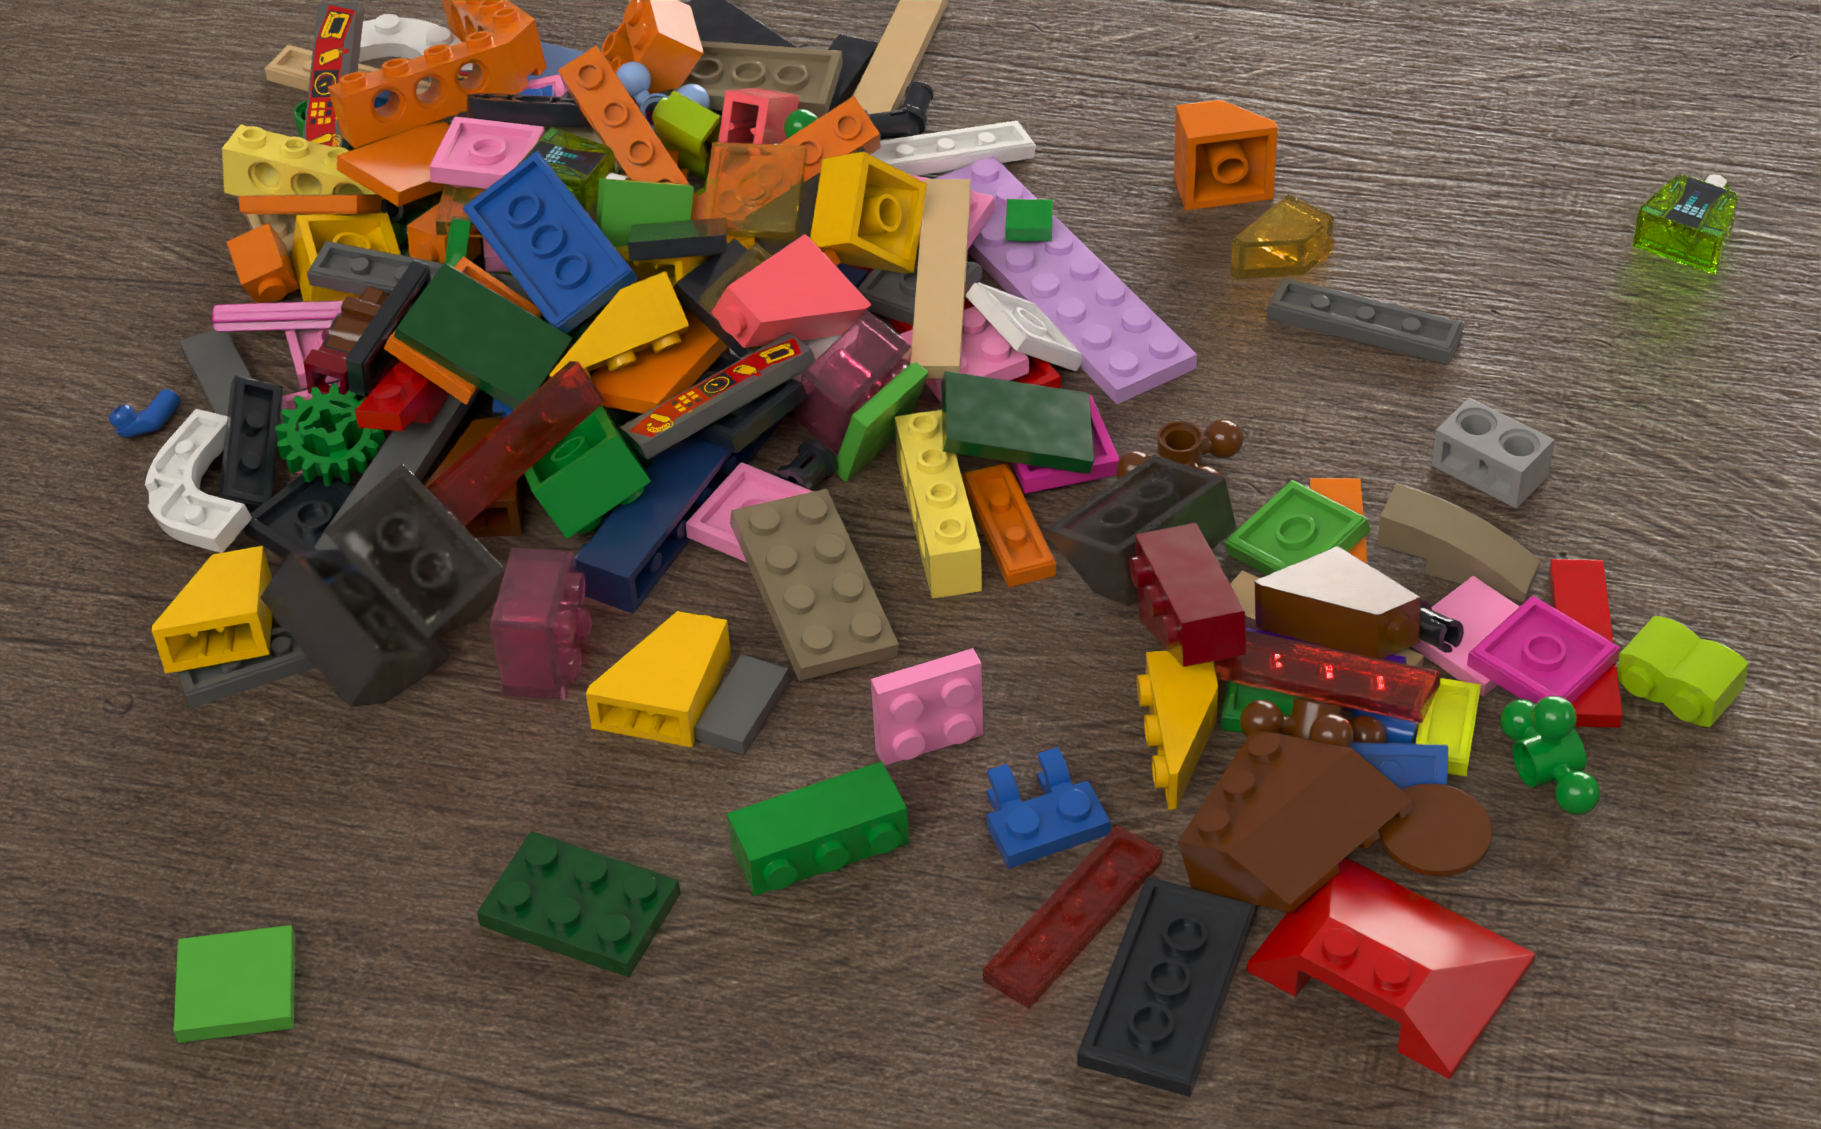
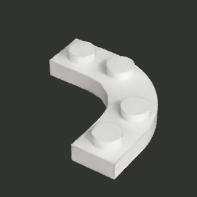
M384 14L374 20L363 21L359 62L391 56L413 59L423 56L424 51L429 47L440 44L453 46L462 42L449 29L419 19L399 18L394 14ZM472 63L464 65L461 70H472Z
M195 409L154 458L145 481V486L149 491V504L147 505L162 530L172 538L190 545L223 553L252 517L244 504L208 495L200 490L202 476L212 461L224 450L227 416Z

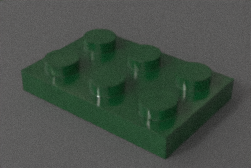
M531 831L478 909L477 916L481 927L630 977L681 893L679 880Z

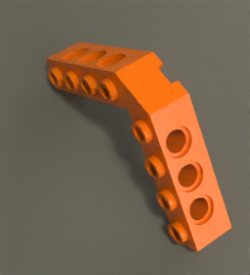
M442 0L450 32L457 36L462 43L453 46L447 44L435 45L427 48L423 56L410 60L406 58L392 59L383 63L380 70L367 74L365 72L349 73L339 79L340 83L328 86L342 137L353 148H357L467 111V95L521 93L529 86L527 80L529 74L532 73V76H537L547 69L535 19L509 0ZM472 63L471 74L464 80H458L460 69L464 65ZM426 77H431L429 89L424 93L416 94L418 83ZM383 91H389L390 96L387 103L382 107L374 108L376 97Z
M597 45L558 69L564 86L605 148H608L607 151L623 175L627 176V180L690 185ZM853 96L703 194L697 196L693 192L691 220L727 217L728 235L746 236L817 190L822 160L824 158L866 152L871 155L881 148L880 133L855 96Z

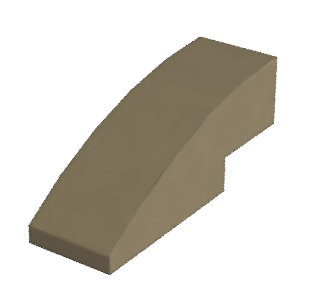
M1399 483L1395 484L1380 515L1378 546L1426 559L1425 574L1460 584L1475 576L1503 596L1525 602L1538 572L1540 560L1516 540L1489 522L1455 504Z

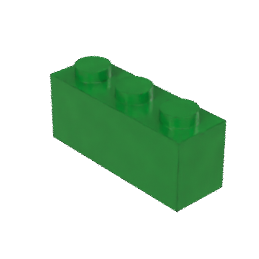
M882 761L727 813L731 849L754 896L771 890L786 888L794 882L823 872L836 871L844 865L876 854L888 853L896 847L909 843L907 807Z

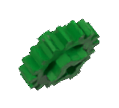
M332 384L329 394L323 395L317 387L311 388L312 398L307 401L303 397L295 396L293 399L296 410L282 409L283 424L276 425L275 428L280 457L287 460L289 471L293 474L302 470L304 480L308 483L314 480L317 475L323 477L325 486L331 485L333 476H341L346 484L350 483V472L355 469L364 474L368 468L366 460L373 461L380 450L379 446L383 445L386 441L384 430L358 428L354 410L365 398L359 401L358 394L352 393L350 390L345 395L339 394L337 384Z

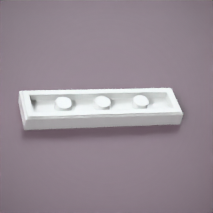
M1018 121L882 140L880 141L881 148L871 155L909 175L920 176L958 170L978 160L993 156L1000 163L1034 158L1036 145Z

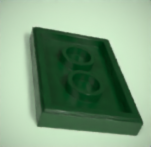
M445 262L394 333L395 338L521 414H524L572 340V337Z
M951 371L944 372L941 382L943 452L1090 474L1094 463L1089 393Z

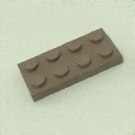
M700 41L704 53L682 84V86L697 84L704 88L708 93L710 101L708 109L723 112L726 90L761 88L799 95L798 109L809 110L820 118L828 113L843 66L842 51ZM681 87L659 93L669 97L673 91H678Z
M827 489L731 510L730 525L799 681L897 657L899 643Z

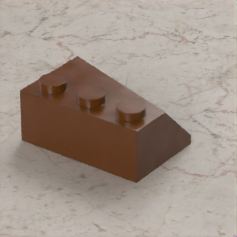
M1253 729L1178 840V845L1191 888L1292 913L1339 873V862L1358 846L1366 850L1380 838L1379 828L1393 816L1400 819L1404 818L1415 808L1411 797L1352 748Z

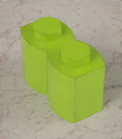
M673 91L668 98H662L653 111L654 131L666 150H679L680 167L688 169L690 173L705 181L707 175L714 171L722 117L679 92Z
M1653 616L1619 654L1617 674L1618 681L1634 696L1664 703L1676 717L1683 721L1703 727H1711L1744 689L1749 663L1725 645L1711 640L1700 639L1693 631L1677 621L1662 616Z

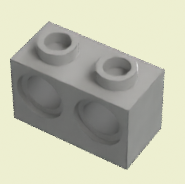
M1468 398L1436 429L1432 466L1517 509L1549 476L1555 439L1478 401Z

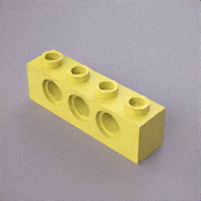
M240 125L222 147L224 193L236 196L376 194L337 170V155L349 152V150L343 147H331L306 141L301 137H290L265 131L260 127ZM402 221L397 223L391 222L394 232Z
M942 410L895 416L897 462L931 598L982 591L981 547L956 454L943 452Z

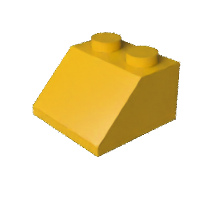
M866 152L824 158L822 160L810 239L821 251L833 248L841 264L906 274L914 273L927 183Z
M388 213L296 215L291 259L304 302L344 301L346 296L352 298L360 297L358 294L310 285L307 272L326 241L401 255Z

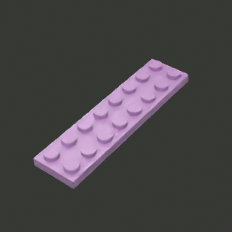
M994 156L978 160L975 163L936 178L971 179V190L994 196L995 211L968 248V253L1007 293L1033 302L1079 350L1083 357L1080 367L1116 404L1197 369V354L1054 215L1052 241H1005L1007 199L1037 198Z

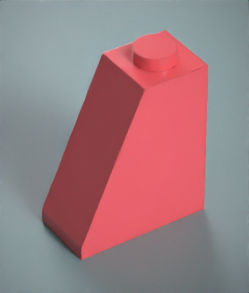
M761 88L726 90L712 181L720 183L771 150L774 143L780 144L785 141L787 137L784 132V123L788 115L798 109L799 95Z
M804 234L727 286L711 313L719 321L722 328L731 334L743 348L765 346L789 332L800 341L848 334L858 324L871 303L817 245Z

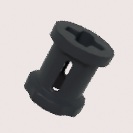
M808 439L799 446L797 450L798 455L789 465L780 466L775 471L774 476L814 491V488L822 479H828L836 473L838 462L833 452L826 445L817 440Z

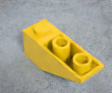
M662 272L620 289L549 374L547 382L550 388L558 384H562L564 389L574 388L591 380L589 372L607 365L610 372L637 361L634 354L652 346L654 352L658 353L680 344L682 340L679 335L686 332L689 324L667 272Z
M1168 650L1146 652V674L1137 675L1138 702L1140 707L1149 706L1150 714L1144 715L1147 747L1157 748L1158 755L1152 756L1155 789L1164 788L1168 810L1177 809L1216 724L1218 682L1213 661L1182 667Z

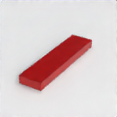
M1551 559L1549 578L1553 608L1614 643L1603 560ZM1616 662L1571 703L1576 711L1575 727L1620 728L1623 714Z

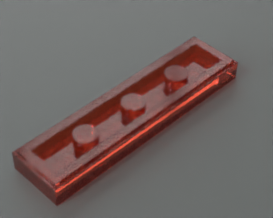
M569 361L425 489L453 527L462 529L605 402V399L580 363Z
M1245 630L1246 655L1218 660L1215 665L1218 679L1423 723L1440 686L1439 671L1248 630Z
M1116 825L983 968V981L1030 1009L1144 884L1146 877H1150L1162 864L1163 850Z

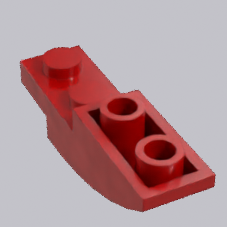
M398 359L399 363L394 366L388 375L354 410L358 428L404 431L411 422L429 424L450 394Z

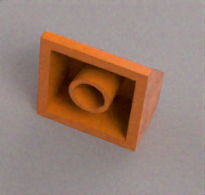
M1223 100L1176 105L1174 180L1184 209L1193 210L1272 200L1274 198L1278 133L1276 122Z

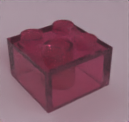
M867 310L802 373L801 382L805 387L808 397L797 405L795 420L838 455L852 415L908 366L912 346Z
M511 548L490 622L504 696L566 700L571 679L579 678L582 662L579 646L581 640L589 639L591 612L589 609H583L585 576L583 573H577L574 551Z

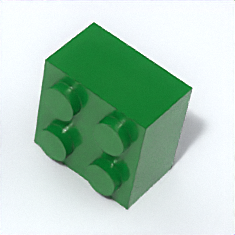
M602 406L519 462L533 494L566 539H569L576 533L581 535L594 529L601 522L603 514L618 504L627 505L633 502L643 493L644 486L651 482L634 450Z

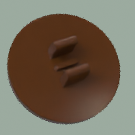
M1434 783L1418 784L1402 789L1413 799L1415 808L1402 819L1393 816L1378 829L1380 841L1391 858L1411 871L1429 876H1451L1473 868L1486 856L1492 839L1490 817L1484 807L1474 797L1455 787Z

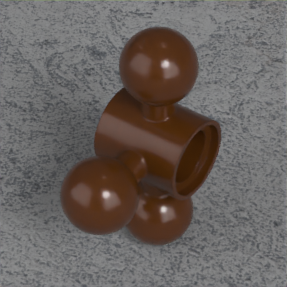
M1219 419L1212 422L1206 428L1203 437L1200 428L1193 423L1186 421L1167 423L1158 432L1157 453L1149 456L1143 451L1133 450L1123 454L1116 465V476L1124 487L1131 490H1141L1151 484L1157 472L1158 478L1164 484L1175 488H1184L1186 496L1193 503L1210 505L1221 497L1224 490V481L1218 470L1211 466L1202 465V455L1210 453L1217 458L1234 456L1239 452L1243 444L1242 430L1231 420Z
M1294 698L1291 716L1283 715L1280 708L1271 701L1256 700L1249 703L1243 709L1240 717V726L1247 738L1253 729L1347 748H1350L1353 742L1386 743L1387 741L1386 729L1377 718L1370 715H1359L1348 721L1341 716V705L1310 699Z

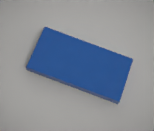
M538 150L462 207L550 325L565 334L613 299L620 289L630 286L639 279Z

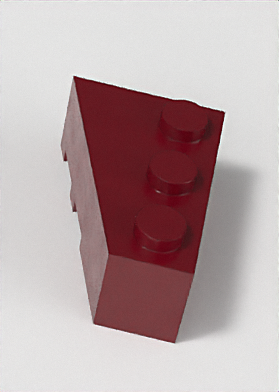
M1197 523L1136 534V556L1129 558V568L1135 588H1138L1139 620L1182 667L1246 655L1245 610Z

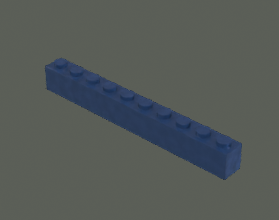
M841 263L837 266L857 289L868 277V271ZM786 415L738 453H734L692 434L655 455L653 463L646 470L651 482L644 486L643 493L633 502L627 505L619 504L614 511H610L604 518L602 527L591 541L585 543L579 549L575 559V570L578 573L581 595L634 614L691 540L687 538L686 522L741 462L747 465L751 462Z

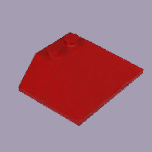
M1345 857L1338 863L1339 873L1295 911L1285 914L1248 961L1246 971L1294 997L1299 994L1309 979L1313 977L1401 1024L1398 1052L1450 1080L1535 961L1536 954Z

